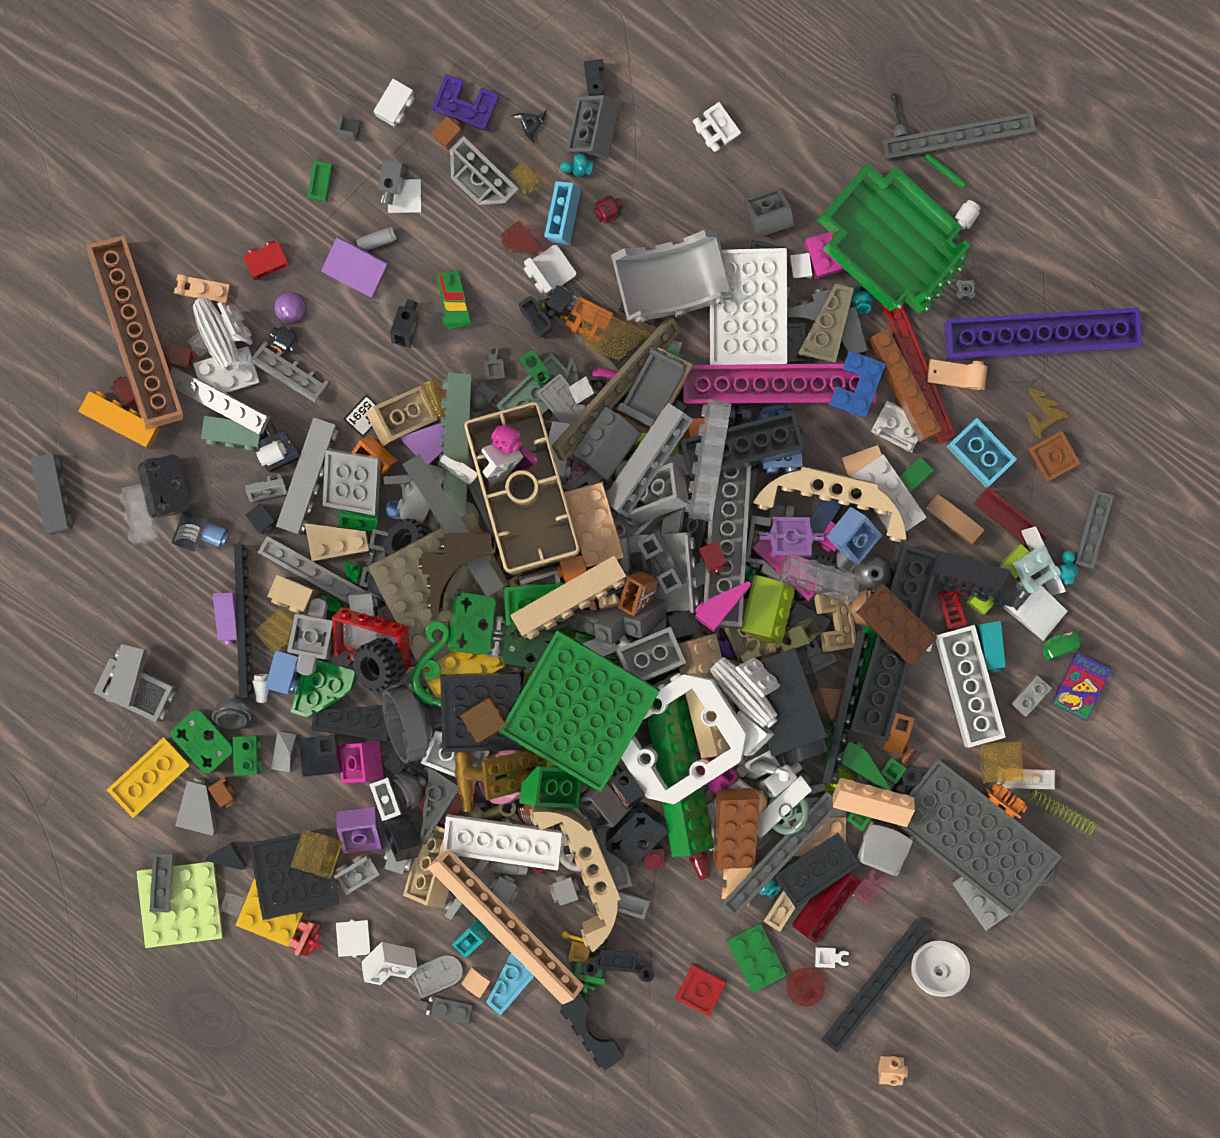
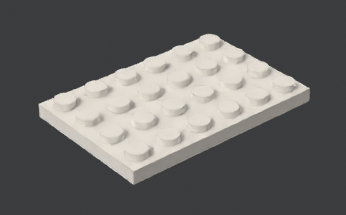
M787 248L722 250L733 296L726 299V303L710 305V365L787 364Z

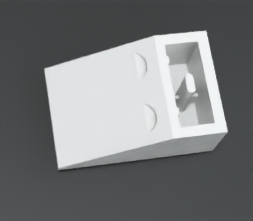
M1019 578L1018 583L1021 589L1013 606L1005 605L1002 608L1044 641L1067 613V610L1042 586H1039L1032 594L1027 592Z

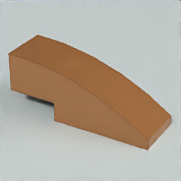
M938 494L925 508L953 533H956L969 545H972L984 531L981 526Z

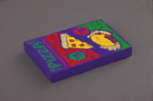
M1076 652L1051 704L1087 721L1112 669Z

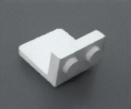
M557 245L551 246L533 260L528 258L524 261L525 268L523 269L529 278H534L536 281L535 287L540 294L544 293L546 297L554 291L557 285L561 287L576 276V271Z

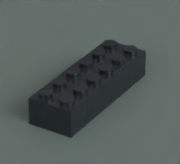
M795 411L680 441L690 482L801 454L804 451V444Z

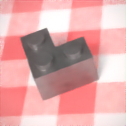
M585 376L569 387L571 397L576 405L588 406L609 381L607 377ZM617 402L611 409L615 413H619L617 410L619 403Z

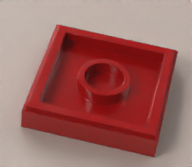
M692 964L675 999L709 1017L727 982Z

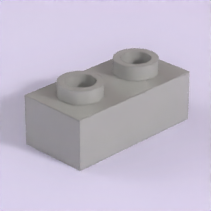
M1035 675L1010 702V705L1022 716L1027 717L1052 688L1038 675Z

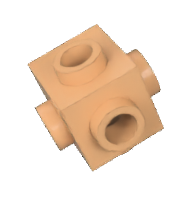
M895 1056L880 1057L878 1066L879 1084L903 1085L904 1078L908 1076V1066H904V1058Z

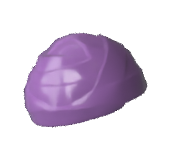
M283 293L275 302V313L283 322L295 323L305 313L304 301L296 293Z

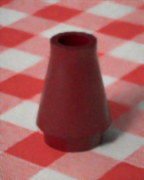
M703 851L689 856V862L698 875L699 880L709 878L707 854Z

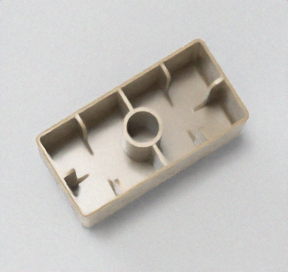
M531 402L466 421L464 428L504 569L510 575L515 576L558 564L561 560L580 556V547L539 404ZM509 425L521 434L520 441L522 445L520 448L526 447L539 460L535 465L524 471L512 473L507 480L505 479L491 485L483 474L489 461L481 450L493 444L491 437L498 426Z

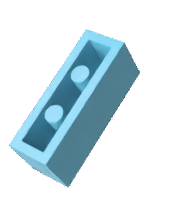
M558 181L555 183L544 235L552 243L570 245L581 194V189L574 183Z

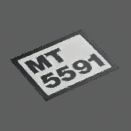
M366 394L343 420L359 435L364 437L373 428L366 412L377 404Z

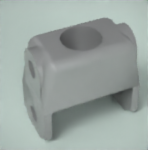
M870 820L865 827L855 858L865 865L898 876L912 845L913 837L909 835L906 837L884 826L873 825L874 822Z

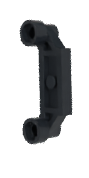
M599 949V953L581 964V970L589 977L595 976L599 969L632 972L643 982H651L655 976L654 970L645 966L638 958V953Z

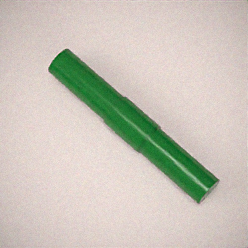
M927 153L923 158L963 189L967 182L930 153Z

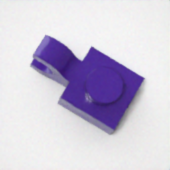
M717 628L714 633H716L720 651L728 658L733 654L730 648L732 644L725 637L722 639L719 636Z

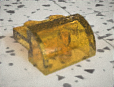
M302 830L290 867L330 879L342 842L326 835Z

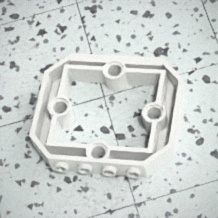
M678 673L670 679V684L667 686L661 684L657 687L660 692L656 698L662 701V707L657 709L652 704L644 719L652 714L664 712L670 702L693 689L705 707L701 713L702 722L707 726L716 725L731 749L710 762L702 759L696 761L690 767V775L670 788L667 787L654 767L658 760L657 752L651 747L642 748L635 736L621 757L647 798L671 804L677 803L742 761L748 735L746 728L714 679L688 673L682 676ZM712 710L716 713L717 718L715 721L709 720L707 717L708 711ZM643 753H648L651 756L650 763L643 761ZM698 765L705 768V775L697 773L696 767Z

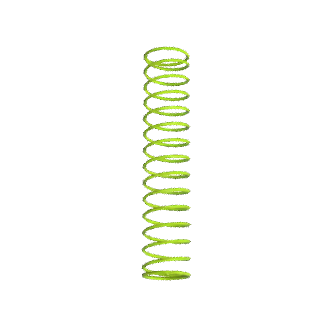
M1035 789V790H1036V791H1035V793H1036L1035 797H1036L1039 793H1041V792H1038V793H1037V789ZM1040 795V798H1039L1038 802L1036 803V805H1038L1040 799H1041L1044 795H1042V796ZM1053 799V800H1054V804H1053L1052 808L1050 809L1049 813L1052 811L1054 805L1056 804V803H1055V799ZM1063 805V809H1062V811L1060 812L1058 818L1061 816L1063 810L1065 809V808H1064V805ZM1076 812V817H1075V819L1073 820V822H1072L1071 825L1074 824L1076 818L1078 817V816H1077V812ZM1083 817V818H1085V822H1084V824L1082 825V827H1081L1080 830L1083 829L1085 823L1088 821V820H1086V817ZM1089 822V825H1088V827L1086 828L1085 833L1087 832L1089 826H1090L1092 823H1094V824L1092 825L1093 829H1092V831H1091L1090 834L1088 833V835H1091V834H1092V832L1094 831V829H1095V827H1096V823H1095V822H1091V823Z

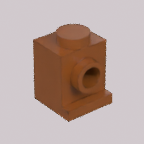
M228 777L222 778L208 788L220 807L226 805L228 808L237 802L234 795L236 793L234 787L230 783H226L229 780Z

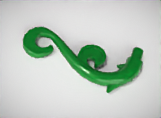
M433 621L426 627L425 633L427 638L433 643L436 642L433 632L437 629L443 632V638L420 658L413 670L412 682L407 681V684L421 702L429 706L436 705L441 707V699L431 694L429 688L425 690L421 683L422 671L426 666L430 668L429 672L424 673L426 678L434 680L440 675L441 668L439 663L430 659L446 644L450 635L449 628L444 622Z

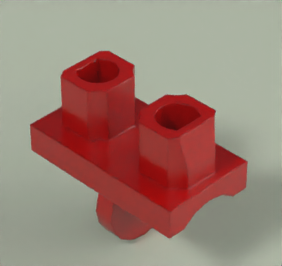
M304 920L300 921L297 928L303 932L301 939L294 936L289 943V946L295 950L294 954L297 956H307L309 952L313 953L315 948L322 949L323 944L319 942L322 935L318 934L322 926L321 924Z

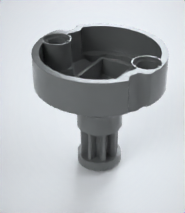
M406 685L384 690L382 693L383 715L389 737L397 755L404 763L425 758L433 730L442 727L441 707L436 705L429 706L421 702Z

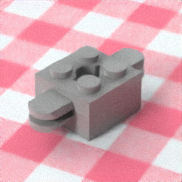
M319 598L310 601L307 616L294 615L287 652L299 654L296 668L302 675H311L315 672L318 658L329 660L333 642L332 621L326 620L328 605Z

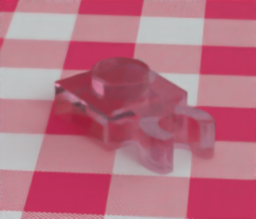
M874 869L869 873V880L862 879L852 893L853 896L868 906L879 892V889L875 886L884 880L882 875L878 880L873 878L876 872Z

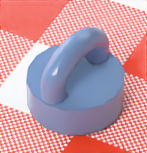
M399 500L387 502L386 515L388 517L400 519V512L397 509Z

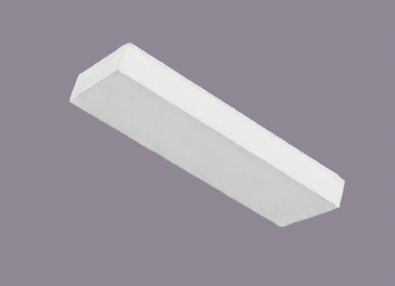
M996 768V783L1002 784L1005 788L1055 789V770Z

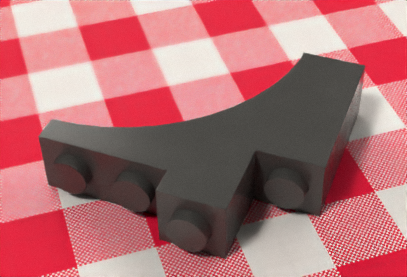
M821 288L815 290V294L811 296L812 302L810 303L809 300H805L792 308L791 305H787V320H802L815 323L831 293V289ZM849 307L840 343L846 356L849 350L858 354H864L868 351L856 307Z
M654 597L652 603L634 617L619 608L610 610L576 609L573 611L574 615L566 619L567 628L595 635V641L613 645L624 634L642 639L666 617L665 600Z

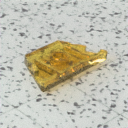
M585 303L581 304L583 346L612 359L620 361L650 334L648 331Z

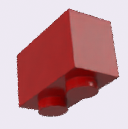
M279 241L268 242L264 245V248L259 250L257 248L251 249L247 252V255L243 256L254 280L290 266Z

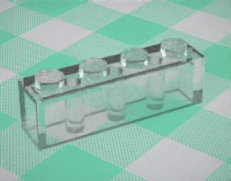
M789 554L782 561L779 582L850 604L858 597L860 576L854 575L852 572L838 570L834 566L820 564L815 560L802 558L797 554Z

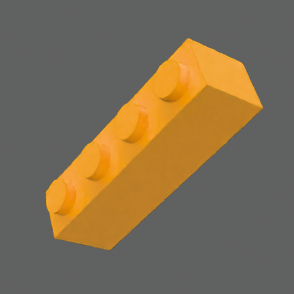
M90 391L88 392L78 412L149 449L151 448L160 428L154 427L145 430L143 421L139 418L140 413L129 409V411L122 409L123 404L115 400L112 403L105 400L107 396L98 391L95 394Z

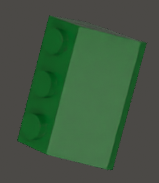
M537 766L522 782L519 803L535 807L579 808L582 781L559 767Z

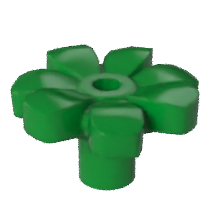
M349 560L344 562V569L347 572L345 573L346 578H350V581L354 584L359 583L360 572L364 568L362 564L356 566L354 562L350 563Z

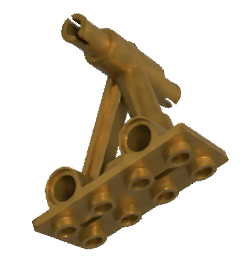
M521 748V750H515V753L508 755L486 756L485 760L482 761L481 767H473L472 753L470 751L455 752L454 774L457 778L458 793L462 798V811L470 812L475 810L473 793H475L474 780L484 783L486 800L521 792L522 782L537 766L547 767L546 759L527 748Z

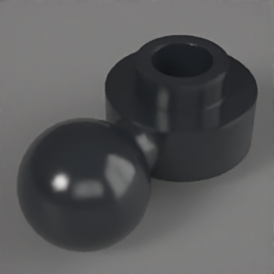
M913 766L906 767L907 770L901 777L903 781L895 784L892 787V792L906 795L908 786H916L921 781L920 771ZM909 773H914L913 779H908Z

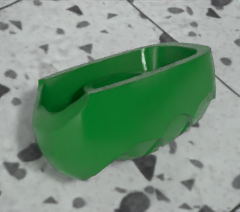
M1073 629L1072 632L1057 634L1046 641L1042 647L1045 660L1049 661L1076 651L1083 640L1080 633Z

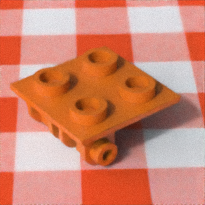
M995 783L992 787L994 791L986 787L987 796L991 802L997 806L999 804L1003 805L1004 811L1014 818L1016 815L1018 818H1021L1019 812H1024L1027 809L1026 802L1022 801L1019 797L1016 798L1015 794L1006 802L1012 792L1008 791L1002 784Z

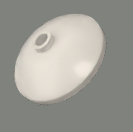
M932 941L924 944L916 951L912 959L911 971L915 982L923 991L933 996L947 997L958 993L965 987L970 975V965L963 951L954 944L946 941ZM936 972H941L942 976L936 975Z

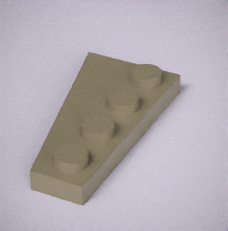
M839 284L834 285L798 355L836 363L854 288Z

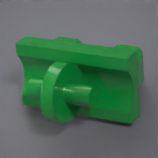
M576 962L571 973L578 980L585 981L582 983L584 985L582 988L583 995L587 994V990L595 991L596 985L588 984L589 982L604 985V969H599L595 976L589 977L581 970L582 963Z

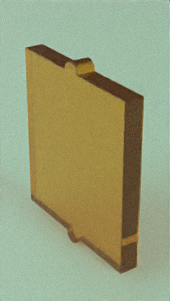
M490 698L460 715L467 726V731L471 732L477 743L506 726V723L499 714L500 710L496 709Z

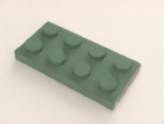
M551 353L542 363L553 377L552 379L558 374L564 377L567 369ZM529 374L496 407L502 411L536 402L539 404L543 415L549 408L538 396L537 392L545 385L540 387Z

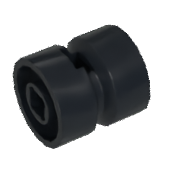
M734 404L723 405V429L751 422L750 404H740L739 407H736ZM736 413L741 414V420H736Z

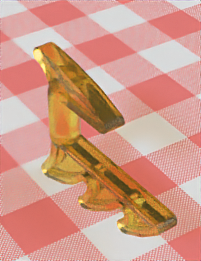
M1030 388L1028 393L1048 417L1039 424L1030 412L1027 413L1029 424L1036 437L1040 439L1044 429L1059 419L1068 418V415L1061 410L1049 408V406H1057L1058 403L1040 398L1039 396H1045V393Z

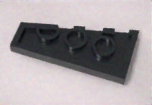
M382 705L326 709L313 716L311 730L388 742L389 734L384 720Z

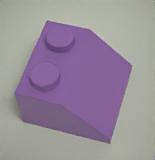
M375 807L336 812L337 833L343 854L382 849Z

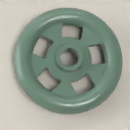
M783 790V791H782L781 793H779L777 796L772 797V798L770 799V801H769L768 806H769L775 799H777L785 790ZM806 797L793 808L788 803L782 804L779 807V815L785 822L782 825L777 822L772 828L784 835L799 832L806 825L809 818V804ZM785 805L789 806L791 809L790 815L787 813L785 816H782L781 808ZM797 805H801L802 813H798ZM796 818L797 823L791 826L790 821Z

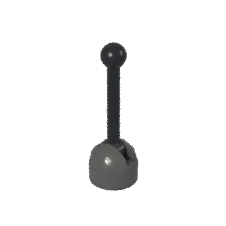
M893 93L890 98L894 103L898 123L894 128V138L910 135L908 127L901 124L897 104L898 95Z

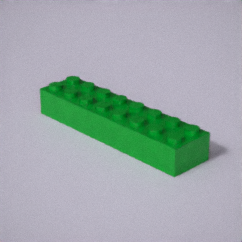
M681 695L670 702L664 712L647 717L652 747L658 755V760L655 763L656 769L668 788L689 776L691 765L698 761L696 741L686 695ZM660 699L653 702L655 708L660 709L662 707ZM698 765L696 767V771L699 775H701L700 767ZM703 786L675 804L663 802L672 857L691 856L714 848Z

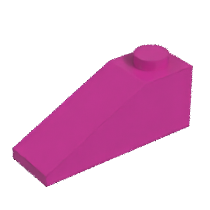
M745 582L708 599L705 604L701 602L695 610L697 612L695 618L714 632L750 588L751 583Z

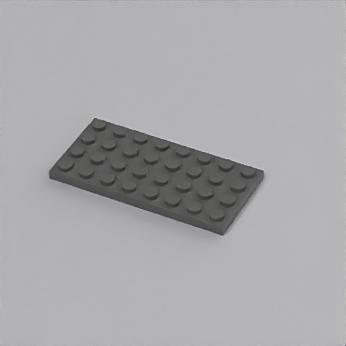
M939 759L936 760L919 784L908 795L914 797L915 811L908 826L898 825L1012 918H1014L1062 858L1061 855L999 806L991 802L985 795Z

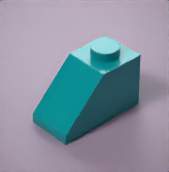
M477 918L458 937L452 946L466 958L491 932Z

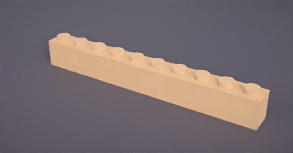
M449 848L440 853L427 868L562 1004L574 1000L584 985Z

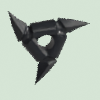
M547 109L539 114V116L528 113L511 115L521 120L525 135L533 143V133L543 123ZM529 120L534 121L532 126L527 124Z

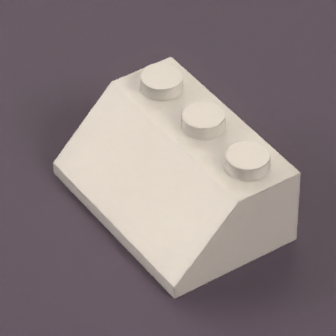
M442 727L435 728L429 748L426 751L427 756L422 759L421 764L455 777V752H442ZM470 751L472 753L473 767H481L482 761L485 760L490 751Z

